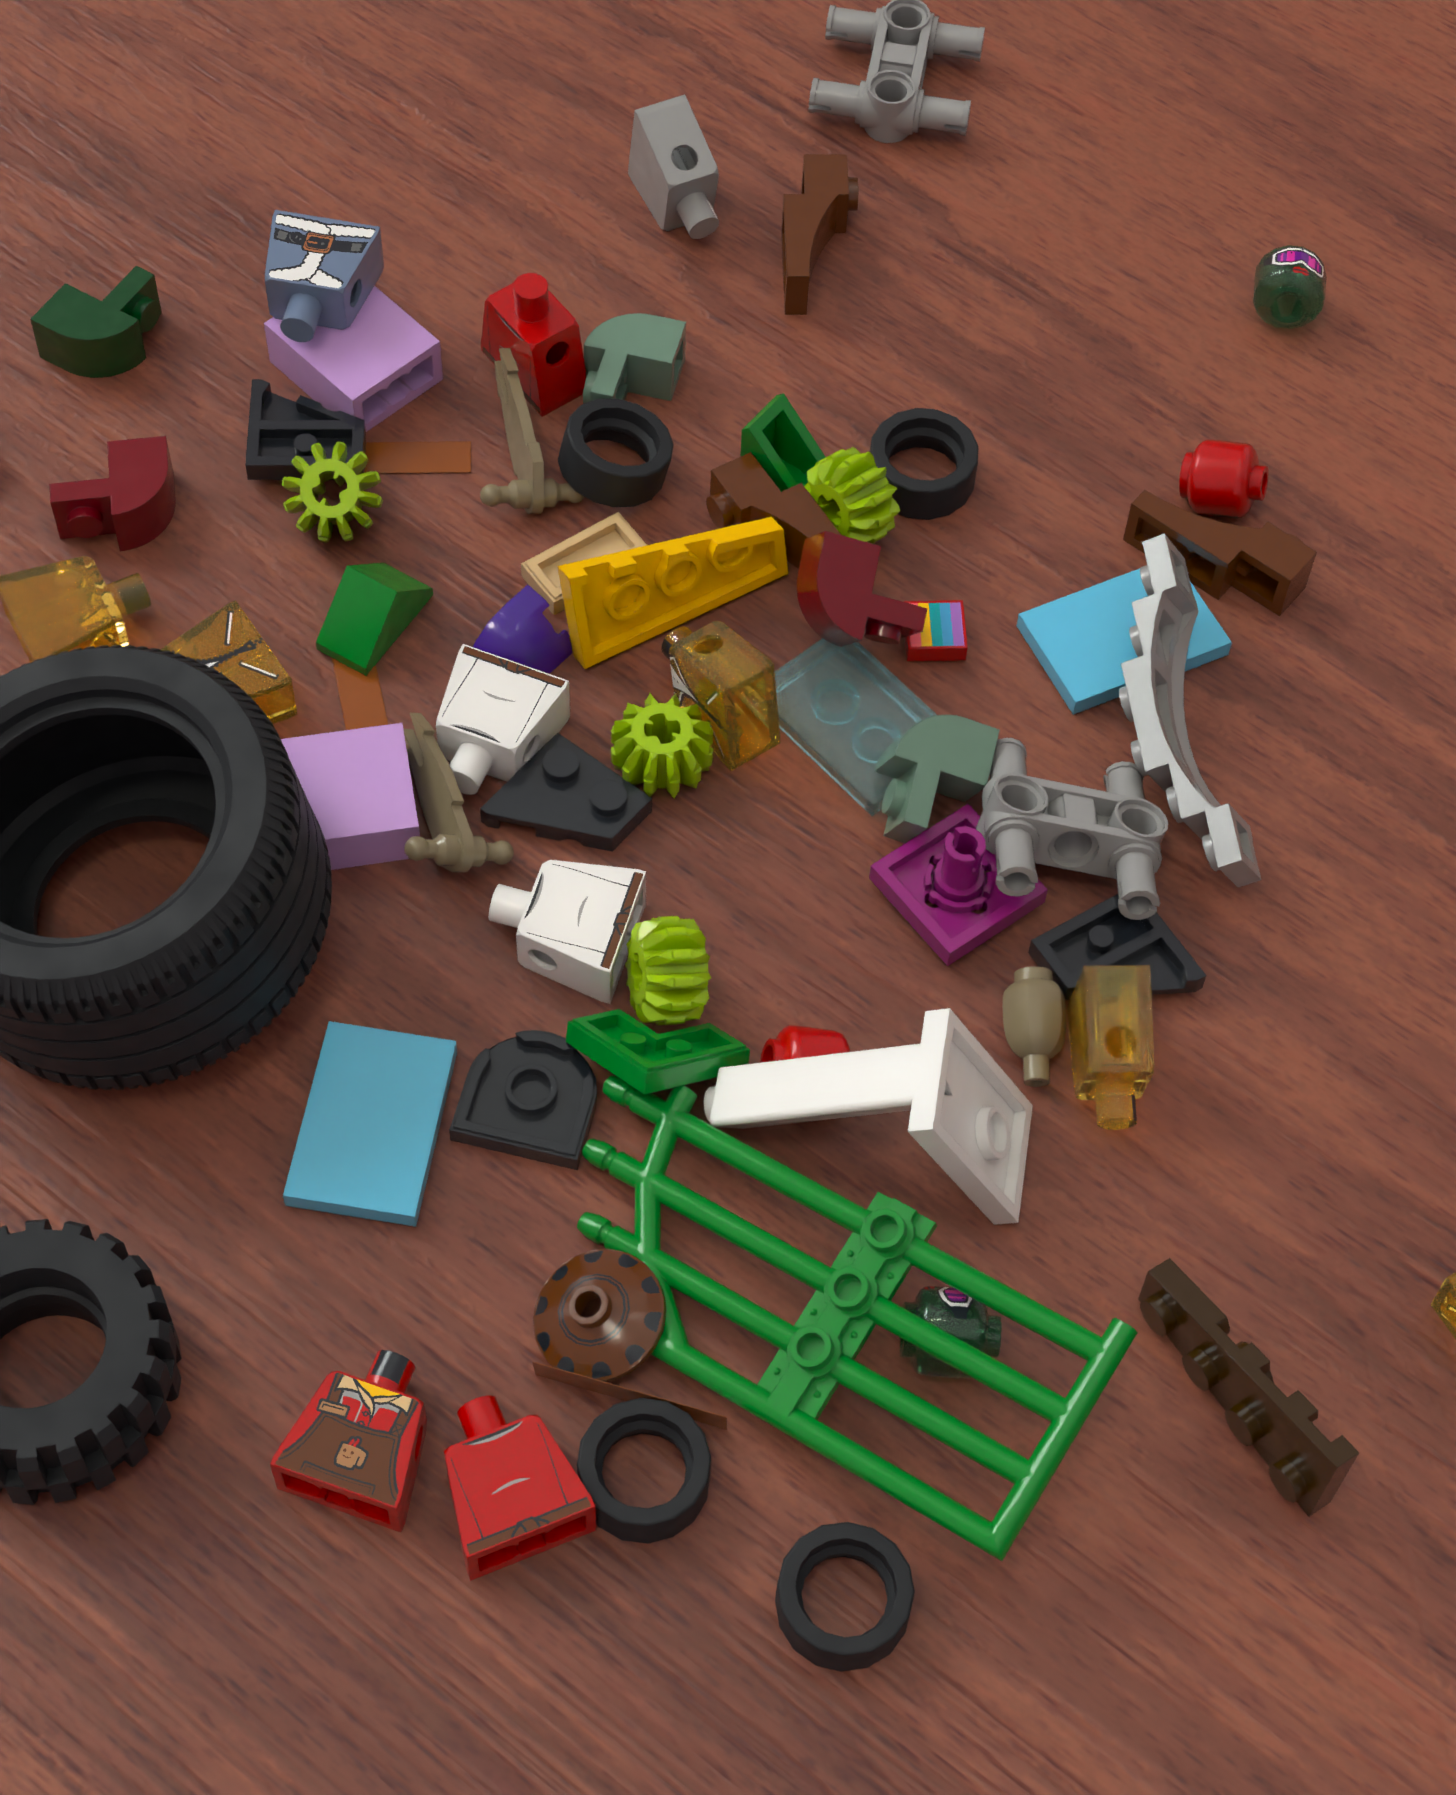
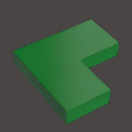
M621 1009L575 1018L568 1021L566 1042L644 1095L716 1078L720 1067L749 1064L750 1049L711 1023L658 1034Z

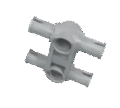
M892 0L886 6H882V8L877 7L876 13L830 5L825 40L835 39L871 45L870 65L866 81L861 80L860 85L819 80V78L814 77L811 85L808 112L855 118V124H860V127L865 128V131L871 138L882 143L902 141L908 135H912L913 132L918 133L919 128L959 133L966 136L971 100L961 101L924 95L925 90L922 89L927 61L928 59H933L934 54L980 62L985 27L977 28L939 22V16L931 13L927 5L920 0Z
M1014 738L998 739L989 774L990 780L982 792L983 812L976 825V830L985 839L986 850L996 855V885L1003 894L1009 896H1022L1032 892L1035 889V883L1038 882V875L1035 870V863L1117 879L1118 908L1124 917L1132 920H1142L1154 915L1157 912L1156 906L1159 907L1160 905L1155 873L1161 866L1162 854L1160 843L1168 829V820L1158 806L1145 800L1143 789L1144 777L1138 771L1136 764L1122 761L1109 766L1106 769L1107 775L1103 776L1106 787L1105 792L1027 776V751L1025 745Z

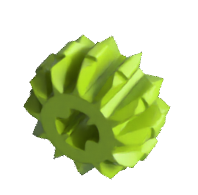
M336 442L331 459H327L320 443L313 444L311 451L316 460L315 463L309 466L300 456H295L291 461L295 468L303 474L302 479L290 476L284 477L282 480V486L285 489L300 493V495L286 500L283 503L284 509L287 513L304 511L296 524V527L302 533L311 530L319 521L317 534L321 542H329L332 536L333 525H338L342 538L345 541H350L353 539V531L348 523L355 518L366 529H369L373 524L368 514L361 510L362 506L372 508L382 506L383 500L381 496L364 491L378 485L381 482L380 475L377 471L360 474L368 462V457L363 452L355 454L346 463L347 446L343 442ZM330 479H334L339 487L344 482L347 483V489L339 493L340 503L331 506L326 498H323L320 503L318 501V496L326 492L324 482Z
M854 447L846 450L840 449L816 462L815 466L807 471L808 483L804 487L841 535L873 544L884 538L887 532L895 528L894 517L900 512V508L892 498V494L897 488L888 483L886 467L878 468L871 452L861 454Z
M649 693L645 700V708L627 703L626 710L623 712V720H616L611 730V743L614 744L611 747V762L614 765V769L621 770L622 778L634 786L644 783V792L650 797L657 788H666L668 793L675 799L680 791V783L696 789L698 782L701 781V772L709 771V767L713 762V748H711L713 744V730L710 727V722L701 720L702 713L699 711L698 704L680 708V701L676 693L667 703H658L652 694Z
M662 916L638 922L632 929L631 937L626 944L628 950V960L625 963L628 975L626 986L630 990V1004L636 1010V1015L642 1023H656L658 1026L684 1024L685 1021L700 1019L704 1011V1005H706L709 999L708 980L711 979L708 971V962L710 956L705 950L706 937L699 930L694 919Z

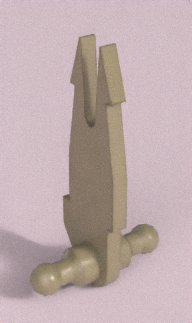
M499 348L501 361H494L498 397L501 400L514 474L518 480H512L508 486L485 485L480 491L482 503L490 507L508 503L513 509L525 508L527 514H539L543 511L544 507H555L559 501L581 502L585 497L577 493L569 483L558 484L553 478L544 479V461L540 443L536 442L530 413L518 376L519 369L510 348Z
M410 712L415 732L413 729H403L409 765H411L420 805L432 840L424 839L420 836L410 837L405 843V854L414 861L423 860L424 858L433 859L437 865L451 872L458 873L468 872L471 867H480L485 861H493L499 865L507 864L513 858V847L504 840L490 843L486 842L482 836L472 834L462 807L464 803L454 773L433 736L435 730L421 713Z

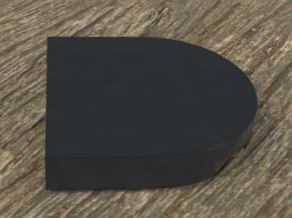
M539 1030L515 1033L516 1037L504 1040L490 1049L485 1048L475 1058L467 1074L449 1129L450 1140L578 1170L582 1150L586 1144L597 1106L596 1078L586 1059L577 1049L566 1042V1038Z

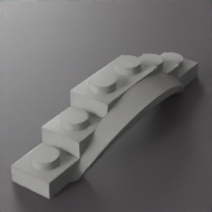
M1164 533L1142 542L1147 565L1140 567V575L1148 596L1131 602L1136 625L1130 627L1129 633L1133 648L1138 657L1121 663L1126 686L1119 688V698L1127 719L1130 722H1134L1138 740L1131 742V752L1138 771L1142 776L1149 775L1166 792L1169 808L1177 823L1184 822L1202 840L1205 855L1211 868L1214 871L1221 870L1237 887H1241L1261 880L1253 846L1250 825L1229 803L1221 805L1204 782L1193 757L1185 722L1184 674L1189 641L1199 611L1192 591L1185 558Z

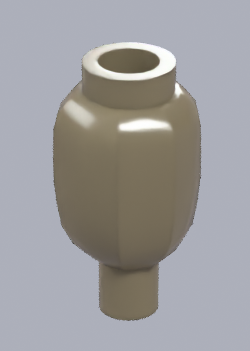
M1037 966L1016 970L1014 972V983L1008 986L1003 994V1024L1006 1040L1013 1053L1023 1060L1024 1084L1031 1087L1046 1086L1050 1083L1049 1060L1060 1052L1064 1044L1067 1023L1065 997L1061 988L1053 981L1050 969Z

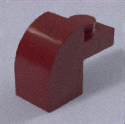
M166 436L107 441L109 478L49 484L50 504L60 539L92 538L97 535L116 534L120 551H127L143 546L158 537L171 522L176 507L174 472Z
M828 531L805 539L797 576L799 606L810 627L820 637L840 647L862 641L863 635L865 638L875 642L899 644L901 638L923 632L927 608L872 593L881 546Z

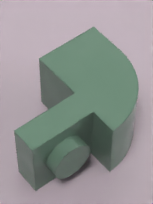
M634 313L611 318L597 326L584 343L586 381L583 390V404L596 399L625 400L627 392L671 401L685 362L686 322L651 314Z
M936 715L916 723L889 745L879 758L874 771L893 778L886 789L882 802V813L888 815L883 836L907 843L926 830L935 793L966 802L980 792L988 783L1000 730L957 715Z

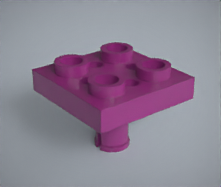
M966 804L873 863L869 874V879L947 966L1045 903L1048 891L1039 879L1035 883V889L1027 895L1009 896L1003 894L996 885V855L986 850L985 839L976 830L980 816L969 804ZM931 862H933L935 865H937L935 869H934V865L930 864ZM929 899L930 903L936 904L938 907H929L925 902ZM982 908L984 910L981 914L972 912L975 909L980 910Z

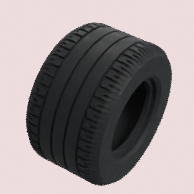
M103 645L96 648L92 646L83 650L79 648L34 660L32 663L24 664L5 675H1L0 1055L17 1067L41 1078L67 1086L74 1085L77 1088L87 1087L95 1090L98 1088L103 1090H111L112 1088L123 1090L126 1087L135 1089L139 1085L149 1087L152 1083L159 1085L163 1084L166 1079L174 1081L181 1075L184 1077L189 1076L193 1070L199 1072L203 1070V1066L208 1064L212 1066L216 1063L215 1060L227 1058L228 1053L238 1051L241 1044L244 1043L246 1045L251 1041L250 1038L252 1036H258L262 1032V1027H268L272 1023L271 1019L278 1017L282 1013L281 1008H286L290 1003V998L295 997L298 993V987L304 984L305 976L309 975L312 964L317 959V953L321 950L330 916L332 873L328 848L321 827L277 730H275L272 722L259 705L226 676L213 668H209L202 662L198 663L195 659L186 658L184 655L174 654L171 651H161L157 648L148 649L144 646L135 647L133 645L123 647L121 645H113L111 647ZM151 821L179 824L209 838L204 854L188 879L173 895L148 914L127 925L96 935L76 938L38 936V912L48 883L60 865L74 851L92 838L120 826Z

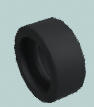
M596 399L580 405L570 415L560 447L558 464L563 478L577 493L592 502L610 507H635L652 500L661 490L671 462L674 444L669 429L654 413L639 404L621 399ZM593 440H610L621 443L636 451L646 463L635 466H622L611 463L594 454L586 443Z
M914 408L895 413L883 421L872 436L870 452L874 456L875 464L878 468L886 467L888 483L897 488L892 494V498L899 505V515L906 518L924 520L947 516L965 505L974 490L979 446L972 431L957 417L936 409ZM915 447L928 448L945 454L955 463L956 470L946 477L935 480L913 479L895 469L890 464L889 458L902 450Z
M638 1398L617 1403L593 1420L580 1441L577 1475L596 1506V1524L599 1528L621 1540L648 1544L672 1538L695 1521L707 1501L711 1474V1454L705 1433L689 1413L667 1401ZM638 1434L661 1436L673 1443L682 1453L686 1466L684 1484L677 1495L666 1504L650 1508L627 1506L615 1499L606 1488L602 1475L604 1458L614 1444L623 1438Z
M851 1522L821 1525L799 1538L783 1559L775 1597L779 1627L792 1648L816 1666L840 1672L868 1668L890 1655L904 1636L915 1590L910 1565L893 1541L876 1529ZM846 1557L863 1561L877 1571L885 1584L887 1595L885 1613L874 1628L862 1635L842 1637L826 1633L812 1623L804 1610L802 1589L805 1578L814 1566L826 1559Z

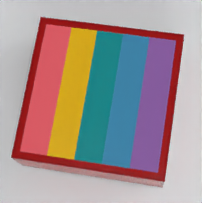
M963 600L904 601L927 608L923 632L905 637L907 661L966 660L968 645Z

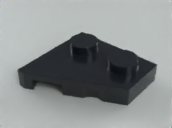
M252 379L245 463L248 480H283L284 477L290 476L302 479L303 474L295 468L291 461L295 456H300L311 466L316 462L311 446L316 443L321 444L327 459L332 458L333 447L336 442H343L347 446L346 463L359 452L365 454V420L342 411H330L324 408L320 402L300 395L296 402L272 393L269 382L261 379Z
M557 733L480 808L481 822L487 827L499 829L501 822L536 828V837L556 841L572 839L586 847L613 852L652 812V798Z
M1118 894L1032 939L1028 951L1039 967L1048 968L1052 971L1053 981L1061 988L1065 1000L1140 996V992L1141 996L1147 995L1148 981H1150L1148 995L1192 993L1203 988L1207 976L1157 912L1151 917L1142 920L1126 918L1119 911Z

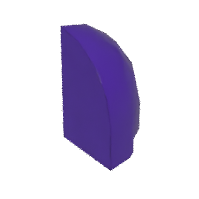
M526 585L492 617L473 645L474 648L548 674L573 653L567 630H563L559 634L555 632L551 623L542 614L550 605L529 585Z

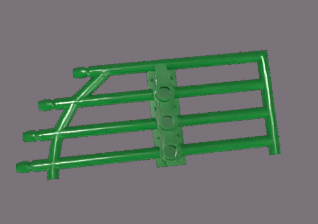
M609 1076L603 1085V1093L611 1101L622 1107L629 1106L631 1112L655 1124L642 1162L624 1152L618 1153L617 1149L612 1145L596 1139H589L586 1142L582 1155L593 1166L602 1171L609 1170L611 1176L635 1189L634 1234L618 1225L614 1227L610 1220L590 1212H585L580 1217L577 1229L592 1242L598 1245L604 1244L605 1249L619 1250L637 1257L651 1269L659 1280L666 1300V1320L662 1336L651 1355L996 1559L1003 1561L1138 1332L1124 1321L1113 1318L1101 1337L929 1244L928 1240L936 1229L937 1224L919 1214L912 1207L895 1198L891 1199L877 1192L868 1208L865 1209L691 1115L690 1111L698 1096L684 1085L672 1088L667 1100H664L653 1093L644 1095L619 1077ZM678 1137L852 1232L832 1266H827L667 1177L665 1173ZM661 1204L816 1290L795 1325L790 1324L662 1251ZM912 1266L1086 1360L1085 1366L1066 1398L892 1302V1298ZM671 1287L779 1349L758 1384L753 1383L690 1346ZM876 1324L1051 1422L1029 1459L1025 1458L855 1361ZM839 1384L1013 1483V1487L992 1522L818 1421Z

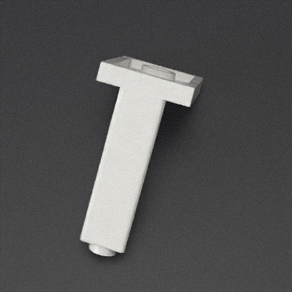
M950 1008L925 1011L920 1044L720 1067L716 1086L709 1087L705 1093L704 1110L706 1117L712 1126L721 1128L744 1129L911 1110L908 1133L994 1225L1019 1222L1033 1105Z

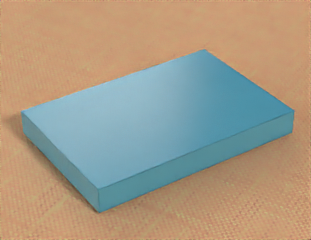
M1140 568L1019 613L1017 628L1073 715L1118 698L1119 688L1126 686L1121 663L1138 657L1133 648L1129 633L1130 627L1136 625L1131 602L1148 596L1141 580ZM1192 583L1191 587L1199 612L1189 641L1185 671L1229 655L1232 645L1231 640Z
M329 1021L283 1193L285 1206L416 1227L458 1052L457 1041Z

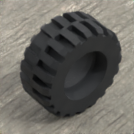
M48 1219L28 1220L25 1222V1231L11 1234L7 1225L0 1227V1340L18 1326L47 1316H70L83 1319L103 1330L106 1337L104 1351L95 1370L71 1394L56 1402L34 1408H12L0 1405V1492L2 1488H5L12 1502L17 1504L34 1505L38 1501V1493L50 1492L55 1503L77 1499L75 1488L77 1486L93 1481L98 1491L116 1481L112 1469L124 1460L131 1467H135L149 1453L144 1438L148 1433L155 1436L163 1434L171 1419L166 1401L172 1402L179 1396L182 1379L177 1363L182 1359L179 1340L161 1287L156 1286L151 1269L139 1255H128L124 1242L109 1233L100 1234L97 1240L94 1241L89 1225L72 1221L65 1222L62 1231L52 1230Z

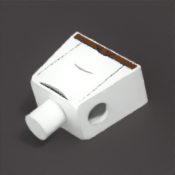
M462 644L436 721L437 743L446 760L451 761L450 767L461 793L470 795L477 793L486 775L508 782L547 742L560 732L570 717L569 681Z
M548 860L541 865L531 892L498 884L491 899L488 918L489 921L518 928L516 934L518 962L524 968L601 1002L611 1004L628 956L626 944L631 937V931L635 924L640 922L646 905V871Z

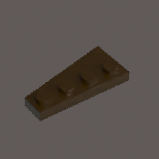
M1170 1258L1149 1270L1138 1300L1141 1302L1140 1309L1150 1328L1161 1337L1167 1335L1181 1353L1183 1366L1190 1379L1201 1390H1210L1224 1408L1227 1424L1233 1434L1244 1445H1253L1269 1466V1475L1274 1486L1286 1500L1292 1503L1297 1502L1308 1517L1329 1504L1359 1452L1343 1435L1330 1442L1313 1424V1421L1318 1418V1410L1299 1390L1287 1397L1274 1384L1270 1372V1360L1252 1342L1248 1344L1241 1341L1235 1344L1227 1336L1230 1332L1227 1316Z

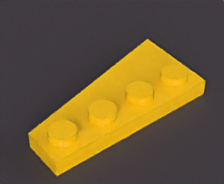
M772 517L557 566L573 656L584 669L788 574L784 529Z

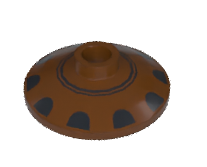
M599 1249L579 1254L562 1264L549 1277L540 1291L533 1316L534 1335L538 1348L543 1357L554 1368L603 1382L614 1381L637 1369L656 1348L665 1326L666 1300L656 1275L637 1257L613 1249ZM596 1298L601 1299V1307L594 1316L588 1318L582 1316L584 1308L590 1301Z

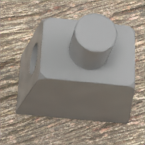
M685 94L636 109L634 111L628 175L662 230L670 231L685 226L690 237L693 239H701L710 235L719 226V220L713 210L719 173Z

